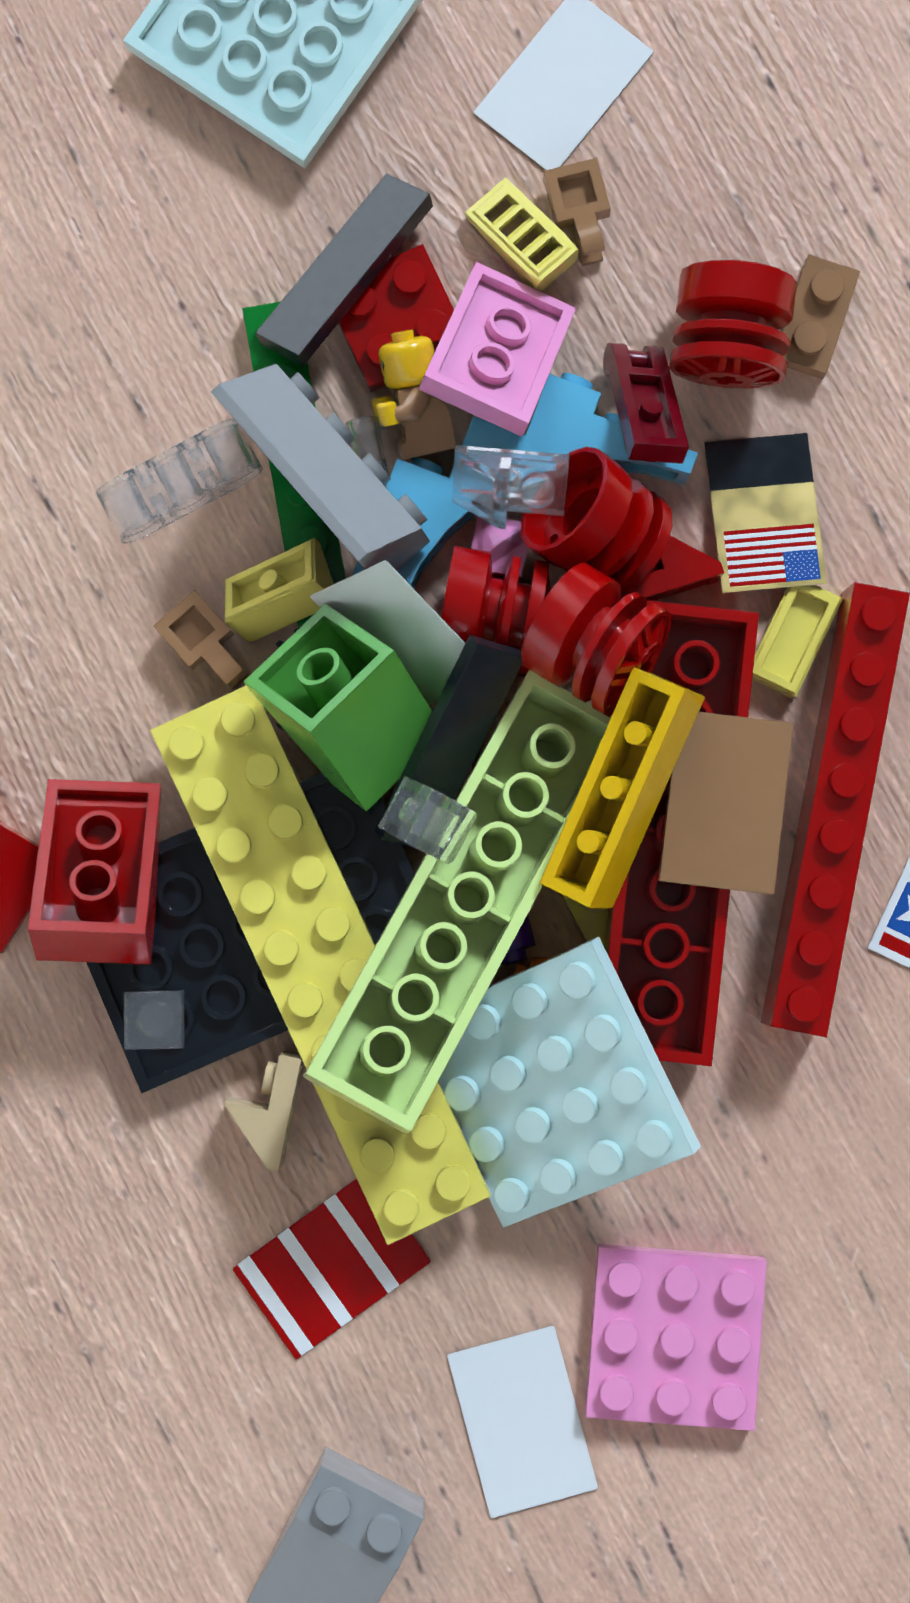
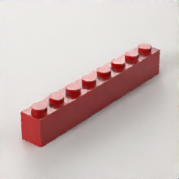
M854 582L841 594L843 600L838 609L760 1022L770 1027L827 1038L909 602V592Z

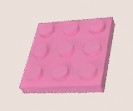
M597 1244L585 1401L586 1417L755 1431L767 1260L759 1256Z

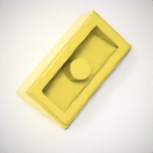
M313 538L225 579V624L250 642L315 614L320 607L310 596L334 584L320 542Z

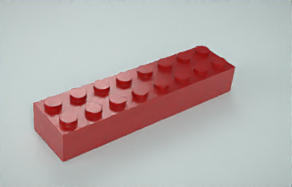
M647 600V606L655 603L672 614L671 628L667 641L651 674L705 696L699 712L748 718L759 613ZM668 781L613 908H608L604 948L659 1061L712 1067L730 890L657 881Z

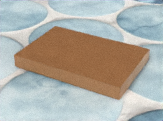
M698 712L669 778L657 881L774 895L794 723Z

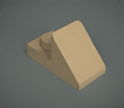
M283 1051L279 1054L278 1063L269 1061L267 1063L261 1095L271 1096L269 1104L236 1097H228L223 1102L265 1167L274 1171H279L284 1162L304 1065L300 1054Z

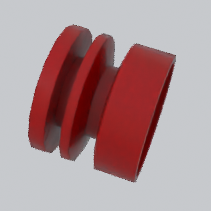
M710 260L693 263L683 268L679 278L676 312L687 322L676 326L674 329L672 342L677 347L673 348L671 352L669 369L676 376L688 381L722 388L753 389L782 383L786 377L788 362L783 356L787 354L790 348V339L778 329L788 326L793 319L797 282L793 276L773 266L741 260Z
M586 446L569 452L555 462L538 481L527 500L521 518V537L530 550L547 562H550L551 565L564 569L565 572L583 562L617 581L621 585V595L638 585L658 563L667 547L673 527L672 510L662 497L653 491H649L640 480L632 479L622 466L600 449Z
M454 546L441 618L465 643L469 635H473L516 648L522 653L524 640L532 620L551 590L548 573L550 562L535 559L531 584L518 582L522 557H512L503 580L492 578L491 552ZM521 665L517 675L525 677L529 669Z
M583 562L573 566L558 580L539 607L524 640L521 653L522 666L558 687L573 680L572 696L584 703L591 700L592 708L611 717L633 668L635 667L649 673L654 669L667 641L671 628L672 614L655 603L647 606V599L636 592L625 595L620 600L621 585L614 579Z

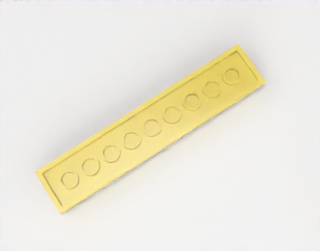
M244 686L150 731L307 1069L373 951L375 944L265 707L248 687ZM439 1081L413 1129L407 1133L399 1131L313 1083L387 1245L491 1197L487 1184Z

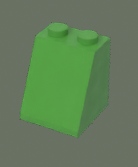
M326 603L244 681L248 689L331 784L365 811L371 808L400 779L432 713L431 708L396 652Z

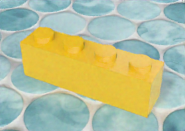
M633 668L546 866L540 884L589 908H613L705 696L649 672Z

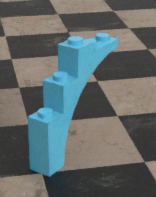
M563 373L561 378L549 374L526 435L521 437L486 420L473 416L450 478L441 475L443 468L431 461L414 457L408 463L397 458L390 475L391 480L388 481L386 489L397 501L406 494L428 519L420 527L430 540L422 550L397 572L414 589L422 572L452 535L483 509L519 489L537 484L555 462L571 451L586 446L600 449L622 466L627 473L644 474L682 485L686 483L698 453L688 449L683 464L628 460L618 414L606 413L605 417L595 414L601 393L592 390L593 384L585 378L571 373ZM358 561L352 575L365 570Z

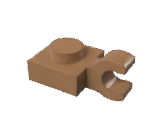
M597 157L544 171L543 182L555 225L559 229L573 227L582 267L602 262L603 256L601 251H605V246L597 220L610 217L611 207Z
M195 589L153 626L192 670L205 660L231 689H234L249 675L222 645L234 633Z

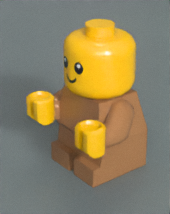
M413 330L391 334L392 342L383 345L379 349L378 355L384 383L388 388L394 389L395 400L391 401L389 396L372 399L374 415L385 427L400 423L402 437L396 438L395 441L398 454L403 460L457 448L451 415L444 401L418 390L435 353L432 340L426 336L414 337Z

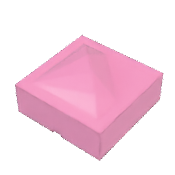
M477 514L471 549L491 552L492 575L505 577L513 556L522 557L518 580H521L527 546L521 537V522Z

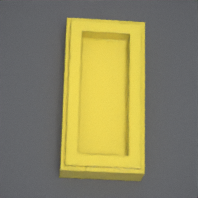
M816 585L786 587L755 650L752 680L791 699L796 698L843 598Z

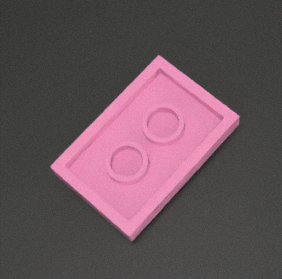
M476 262L418 390L522 437L532 417L576 308Z

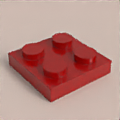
M423 244L391 258L338 323L370 392L386 386L378 352L383 345L392 342L391 334L413 330L414 337L426 336L430 338L434 351H436L453 314L454 308Z

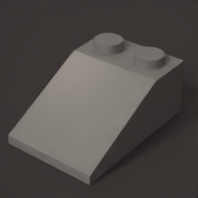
M325 1447L247 1602L378 1603L396 1574L424 1519L425 1498Z

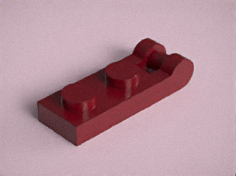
M609 342L604 351L603 371L606 376L610 377L628 460L683 464L689 444L664 348L645 346L642 351L628 350L626 344Z

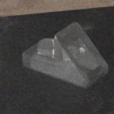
M456 445L452 502L500 529L506 528L507 511L564 516L569 454Z
M404 776L378 827L410 846L447 864H452L473 826L477 814L446 795Z

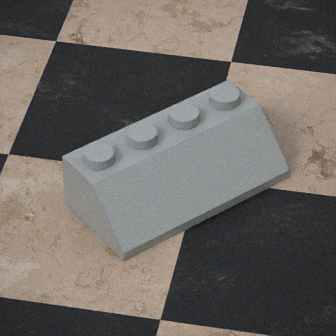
M277 364L223 382L211 391L364 569L386 560L398 571L430 542L420 527L428 520L406 494L397 501L384 485L391 480L388 473L370 453L363 459L357 456L348 445L355 439L354 435L334 412L326 419L319 413L313 404L320 397L298 372L289 378Z

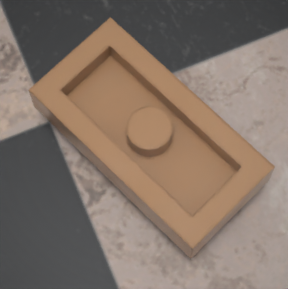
M808 254L796 287L793 319L781 331L790 339V348L787 354L783 356L788 362L787 368L820 379L825 377L860 274L859 270Z

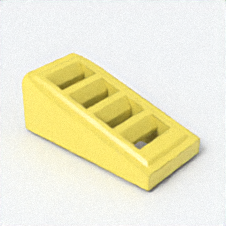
M506 177L465 212V217L520 279L526 285L540 292L577 261L579 249ZM506 198L512 206L491 223L485 215ZM520 214L525 222L506 237L501 230ZM534 230L539 236L525 249L520 251L515 245ZM548 245L552 252L539 264L535 265L530 259Z

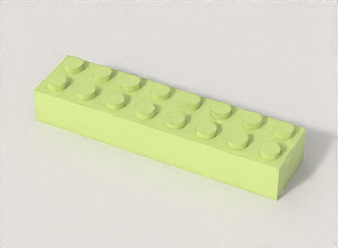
M531 670L527 672L303 1075L304 1078L403 1133L411 1132L543 886L540 884V880L611 717L600 713L592 708L591 703L582 702L572 696L571 692L552 684Z

